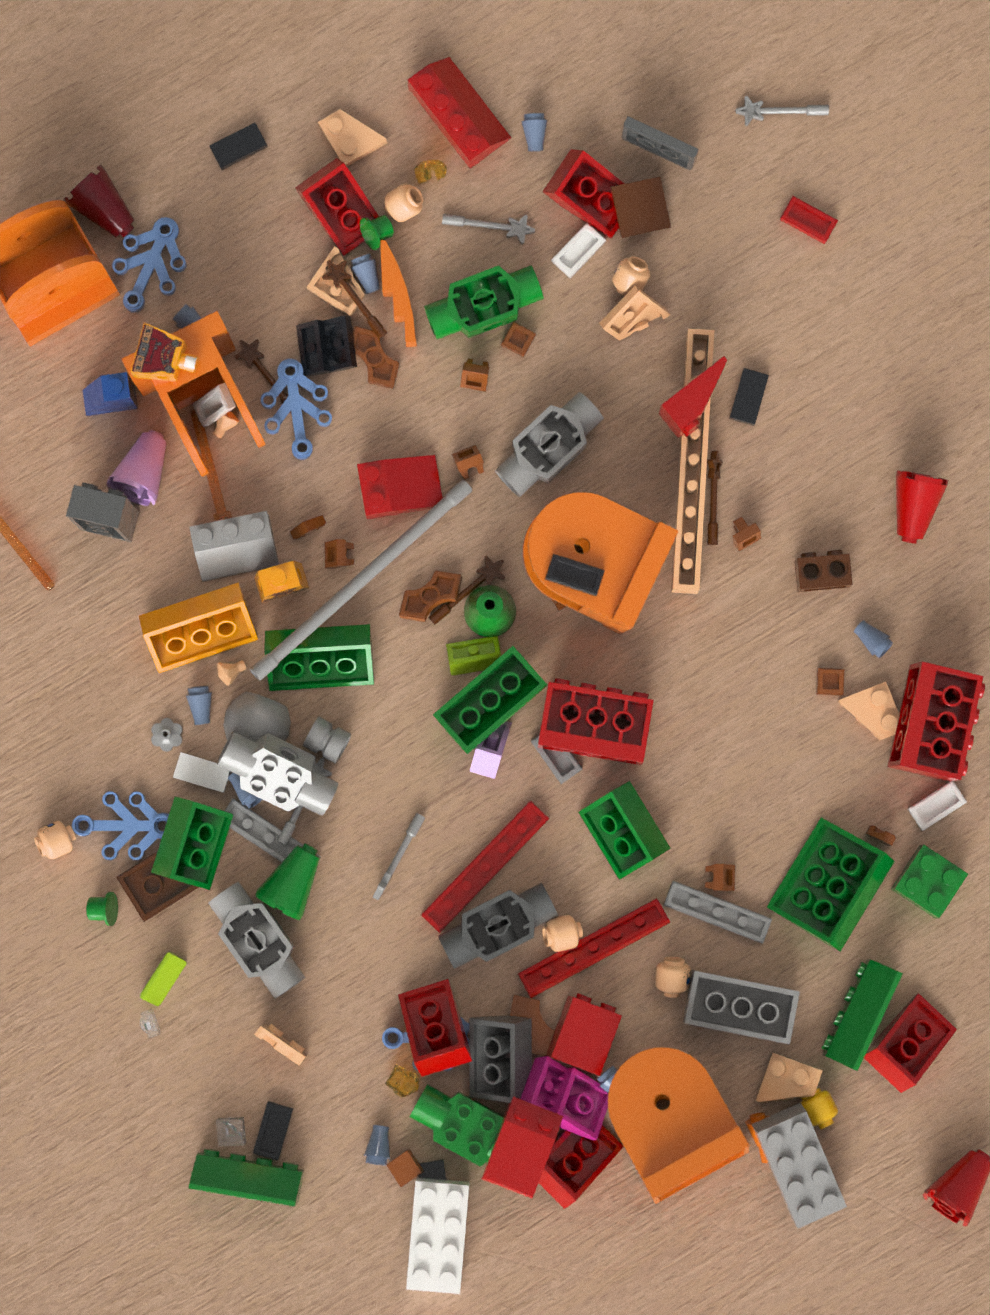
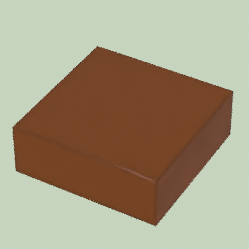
M513 321L501 346L524 358L536 337V333Z
M817 668L816 695L843 696L845 669Z
M410 1149L387 1164L388 1169L400 1187L405 1186L424 1172Z

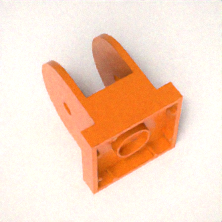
M53 200L35 205L0 224V299L9 317L19 328L29 346L36 344L120 296L65 201Z
M218 311L172 333V335L185 341V354L198 357L196 371L190 372L180 369L177 381L135 378L131 374V368L136 352L121 359L132 381L143 397L157 390L202 477L209 474V471L179 410L193 404L217 385L226 383L258 448L266 445L222 357L236 351V348Z
M587 492L570 493L553 500L532 521L523 542V562L530 580L544 595L602 623V626L622 634L633 628L679 531L660 521L656 523L603 496ZM574 544L582 548L583 554L575 550ZM557 554L605 570L597 596L595 597L546 581L545 577L552 555Z
M659 1047L647 1049L625 1061L613 1077L608 1093L609 1116L614 1129L655 1204L749 1153L750 1146L737 1126L713 1080L702 1064L691 1055L673 1048ZM660 1100L670 1102V1106L666 1110L656 1108V1104Z

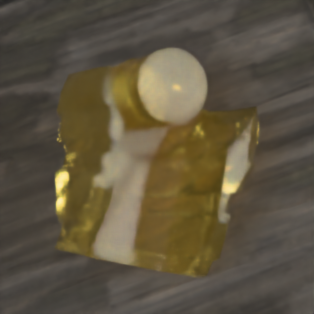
M429 159L417 164L414 172L418 183L422 184L432 178L431 170L434 171L437 181L446 177L447 166L444 162Z
M395 1064L393 1072L385 1084L393 1089L396 1095L403 1098L419 1089V1077L415 1072L407 1071L404 1067Z

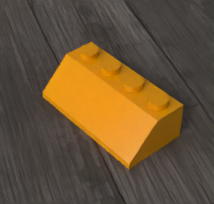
M239 582L139 615L144 639L159 673L258 640Z

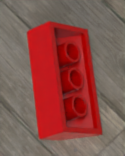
M450 57L428 64L407 80L408 89L470 169L511 139V136Z

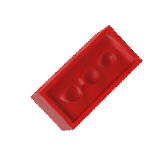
M923 661L911 664L887 767L944 781L961 780L962 776L966 775L968 769V761H966L967 751L971 750L974 742V735H971L973 724L976 725L979 719L980 710L977 709L978 700L983 697L985 691V683H982L984 676Z
M555 678L554 682L548 683L538 748L571 752L576 755L635 765L643 764L654 699H648L649 694L633 692L632 696L622 694V689L607 687L606 691L596 690L597 685L581 683L580 687L571 686L569 680ZM568 708H571L573 713L577 714V717L567 720V716L563 715V711L566 712ZM599 713V717L603 718V722L600 721L598 725H595L593 720L589 719V716ZM620 717H624L629 726L620 729L615 720L617 721Z

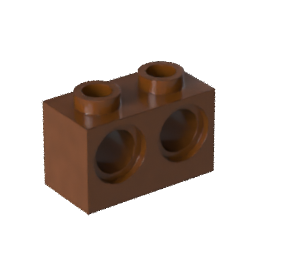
M842 550L827 551V556H816V552L800 554L801 558L795 560L798 592L850 588L853 585L850 553L843 554ZM839 563L843 568L842 575H833L830 572V564ZM804 566H814L817 570L816 577H806L803 572Z

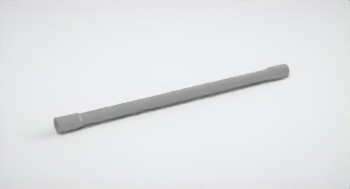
M463 479L445 494L442 500L292 634L251 667V673L259 681L277 667L282 659L452 507H455L472 492L470 485Z

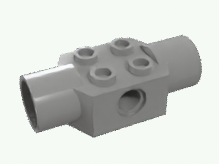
M580 392L562 408L550 405L512 440L514 453L495 470L496 474L518 497H521L538 480L549 483L586 448L587 441L585 436L604 419L602 414Z
M233 731L217 762L218 766L240 776V789L287 812L300 805L322 816L329 807L338 787V782L316 772L314 755L269 733L252 741Z
M239 882L221 892L208 903L223 924L218 935L248 978L260 977L275 999L306 978L290 956L295 946L265 903L254 904Z

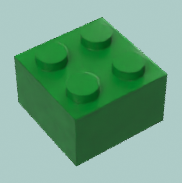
M923 844L919 845L891 890L936 919L942 916L968 876V873Z

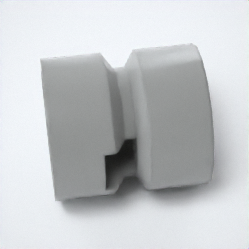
M318 717L309 731L303 747L315 753L322 751L324 758L336 764L352 734L340 727L332 729V723Z

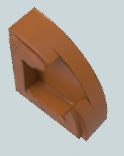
M323 515L303 521L292 529L290 534L293 540L304 537L309 531L325 526L326 521Z
M873 825L869 826L865 833L887 846H892L896 839L895 835L882 831Z

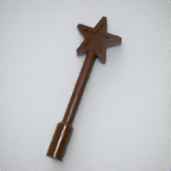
M328 260L327 264L330 271L324 274L322 279L333 280L336 289H339L341 284L367 318V323L378 338L384 337L388 332L376 316L369 312L346 281L352 279L351 275L345 272L347 261L344 260L340 264L335 265Z
M256 339L250 345L240 340L242 351L235 355L236 360L246 359L249 368H252L254 363L273 387L276 383L275 379L259 360L265 358L264 354L257 350L259 340ZM282 391L279 394L280 401L284 403L289 395Z
M712 450L710 459H707L709 467L708 478H711L710 522L708 523L707 545H718V523L716 522L717 479L721 478L720 467L723 461L719 460V452Z
M485 556V567L476 571L481 576L458 594L457 602L443 604L428 617L430 621L436 625L451 612V609L485 580L487 585H490L494 578L504 580L505 576L499 570L504 561L500 560L493 563L488 556Z

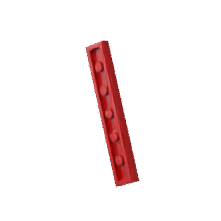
M530 800L421 916L441 933L549 818Z
M656 898L580 939L576 948L556 952L518 973V976L530 998H533L671 922Z

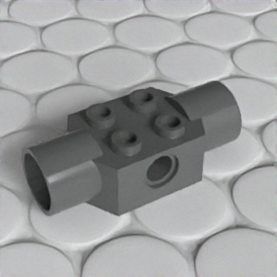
M540 883L518 895L508 890L463 913L462 924L438 935V938L453 968L456 969L477 957L487 962L534 938V928L559 915L545 887Z

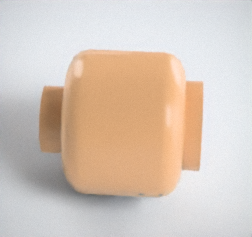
M402 184L388 192L385 196V211L388 216L398 222H405L419 214L422 210L423 196L418 188L410 184Z
M635 256L625 258L620 261L615 270L612 282L617 292L623 296L634 286L643 291L650 279V270L647 263L641 258Z
M55 821L39 828L37 837L34 840L42 857L47 856L49 859H56L72 851V841L76 840V837L70 825L65 827L61 821Z
M563 915L546 922V925L542 927V937L546 947H550L555 952L576 948L579 938L583 937V930L580 922H575L574 918L570 915Z
M665 957L664 961L659 962L656 967L655 985L657 989L664 992L666 997H679L680 993L686 992L690 987L691 967L685 963L683 958Z

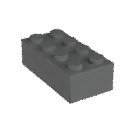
M82 482V486H73L66 517L82 531L127 542H132L139 516V511L123 492L114 489H108L107 493L102 492V490L98 489V486Z

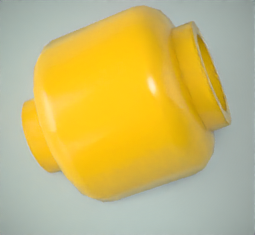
M818 1087L814 1096L802 1098L800 1103L807 1111L813 1127L818 1125L819 1129H823L834 1123L832 1118L837 1115L838 1108L829 1091H821L820 1087Z

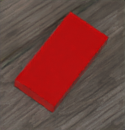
M792 196L780 217L781 221L823 244H826L838 222L837 219L795 196Z

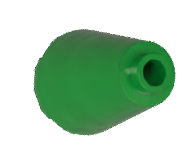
M494 585L479 587L468 596L465 602V621L470 629L480 636H500L508 631L514 623L516 617L515 602L512 596L501 587ZM493 604L495 607L488 610L485 608V605Z
M306 843L303 846L297 845L257 889L255 896L272 908L276 907L283 911V914L301 920L320 861V857L316 855L318 850Z

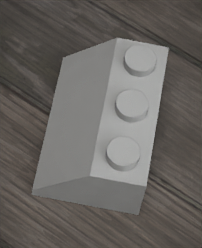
M267 511L189 527L195 557L203 582L279 565L272 526Z

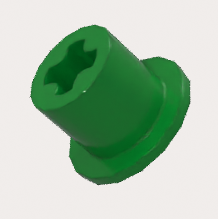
M385 215L373 220L365 217L360 220L362 237L372 250H377L380 247V240H386L394 234L393 226Z
M108 892L105 897H90L86 905L88 919L105 921L107 926H113L118 916L116 894Z

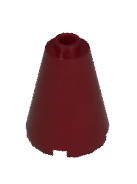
M99 165L97 169L100 172L97 175L92 172L87 175L70 192L73 197L71 199L65 197L63 201L115 238L119 235L124 238L135 228L132 225L135 219L105 168Z

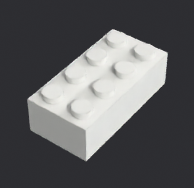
M416 1177L406 1289L460 1294L470 1182Z

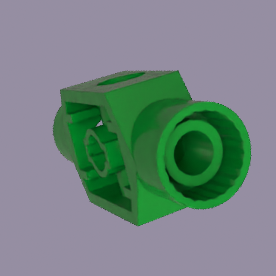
M498 265L451 283L448 297L424 305V309L436 340L459 331L468 338L516 321L520 308L541 301L544 297L536 273L531 265L509 274Z
M427 1084L409 1117L432 1129L433 1141L472 1163L482 1166L488 1162L504 1116L460 1091L450 1097Z

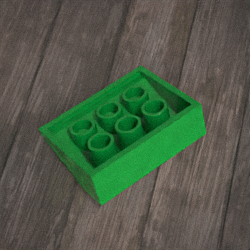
M821 817L767 908L841 952L895 861L882 850Z

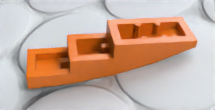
M380 240L383 297H393L395 322H405L406 347H417L414 318L407 287L398 263L386 240Z

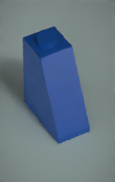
M127 372L99 376L83 389L86 416L138 409L135 383Z

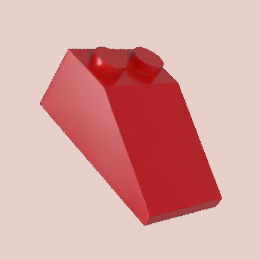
M570 149L542 192L562 208L585 223H589L594 229L610 239L613 238L619 229L610 187L625 183L584 150Z
M338 158L295 187L311 213L343 256L364 242L360 231V220L364 217L370 220L379 217L345 163Z
M725 356L661 405L659 415L677 438L683 434L688 437L699 428V421L727 363Z
M435 455L384 459L357 464L367 520L432 509L443 499Z
M449 979L398 994L413 1061L422 1077L472 1061L468 1040Z
M918 993L868 1048L864 1059L902 1093L918 1083L957 1029Z
M513 1096L507 1106L482 1179L532 1199L557 1137L563 1116Z
M603 1125L597 1140H591L565 1130L554 1142L539 1184L565 1209L583 1194L624 1146Z

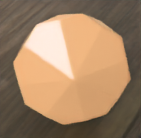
M229 411L216 421V428L213 434L222 438L225 431L238 424L239 419L232 411Z
M243 660L237 663H217L218 677L226 686L231 685L237 675L246 670Z

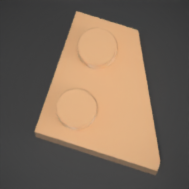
M341 109L318 122L319 127L337 157L347 167L387 144L385 137Z
M334 246L308 284L307 289L347 316H352L358 306L340 284L339 289H336L333 280L322 279V276L330 271L327 264L328 260L335 265L344 261L339 249ZM346 265L345 272L352 277L351 280L346 281L362 301L365 297L364 292L355 280L350 268Z
M634 286L599 324L605 331L620 341L635 331H641L649 327L648 322L660 316L663 319L668 318L670 313L666 308Z
M886 682L838 700L842 707L856 717L862 725H865L879 740L895 735L899 712Z
M272 1023L269 1027L265 1024L259 1027L254 1035L260 1039L263 1038L274 1049L297 1065L302 1064L307 1057L303 1053L305 1048L293 1039L289 1043L281 1037L284 1032Z
M772 1053L756 1101L764 1104L769 1101H784L796 1097L814 1096L822 1070Z

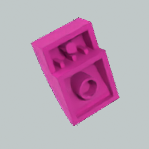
M548 1056L535 1058L520 1099L562 1115L563 1119L560 1128L591 1140H597L608 1109V1092L600 1087V1083L574 1067L566 1068Z

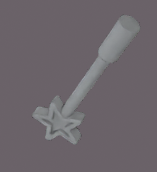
M745 96V106L737 108L735 111L736 114L745 116V126H748L752 119L763 121L764 117L762 114L829 115V105L761 108L763 101L752 103L749 97Z
M443 214L442 224L461 227L468 225L509 231L506 235L507 238L517 236L522 245L524 244L526 234L535 233L534 228L526 225L527 215H524L520 221L510 217L508 220L510 224L465 219L464 216Z
M321 758L316 763V772L326 777L331 776L332 772L323 768L324 758ZM297 806L290 820L286 822L277 840L279 843L287 846L296 827L295 823L302 811V806Z
M416 813L410 823L405 839L373 895V898L376 900L380 899L411 839L416 836L424 822L425 817Z

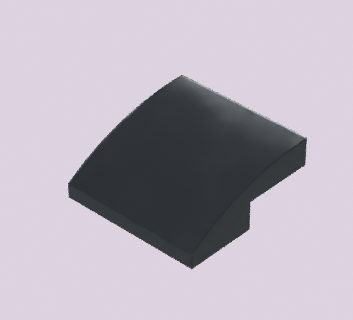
M343 315L324 321L314 320L296 325L304 376L332 373L357 367L351 316Z

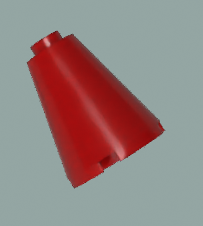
M897 470V535L902 536L901 541L917 544L918 539L923 540L949 480Z
M979 1149L976 1152L970 1150L923 1193L924 1199L927 1201L930 1197L934 1201L932 1207L947 1219L956 1224L959 1220H962V1226H968L990 1174L989 1155Z

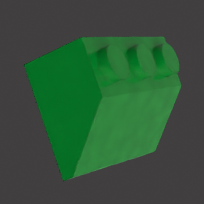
M630 781L578 812L619 880L671 849Z
M175 796L151 873L210 890L234 814Z

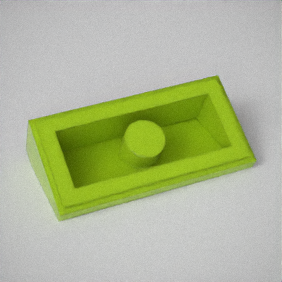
M498 636L446 644L450 672L453 676L484 671L501 656Z
M167 952L139 995L140 998L155 1006L161 1005L187 962L173 952Z

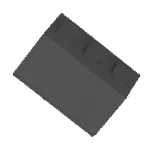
M509 1015L469 1018V1048L472 1061L469 1062L470 1097L510 1103L513 1096L520 1099L532 1068V1018Z

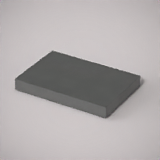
M627 116L624 122L623 140L687 170L693 169L699 151L698 148Z

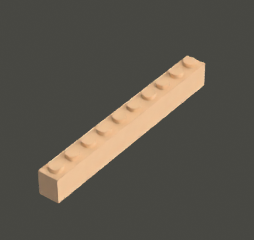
M688 328L683 387L712 366L714 330ZM710 400L699 421V428L688 437L684 434L680 437L675 529L679 532L674 540L672 593L698 594L700 589Z

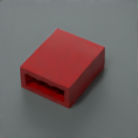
M577 993L576 998L568 996L546 1056L600 1076L622 1015L615 1013L616 1007L601 1002L599 1007L591 1004L592 998Z

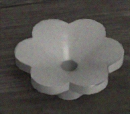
M165 718L161 723H156L152 726V744L160 746L163 751H171L173 746L176 747L182 743V726L180 724L173 723L171 719Z

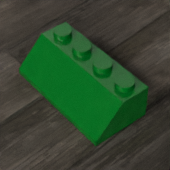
M370 624L318 627L267 675L269 691L374 685ZM296 629L265 631V655L274 650Z
M512 646L437 710L433 716L463 751L469 754L547 686V683L517 649Z
M867 959L865 963H860L855 973L858 980L855 986H850L845 994L844 1000L847 1001L843 1011L838 1010L832 1024L836 1027L832 1035L827 1034L821 1048L825 1050L824 1056L853 1070H859L903 973L871 959Z
M204 1149L203 1153L199 1152L196 1155L188 1189L293 1207L299 1202L304 1170L298 1169L299 1164L283 1162L282 1166L272 1165L271 1159L258 1157L256 1162L246 1160V1155L230 1153V1157L219 1156L220 1151L213 1149Z

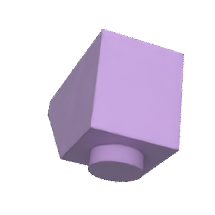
M506 721L476 747L470 772L495 779L511 728V722Z

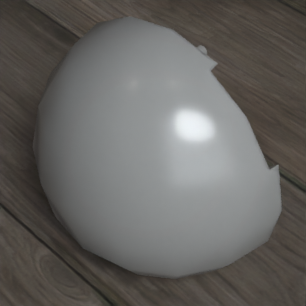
M244 692L235 698L226 710L223 726L227 740L234 731L252 741L267 733L285 741L289 736L291 720L285 705L252 692Z

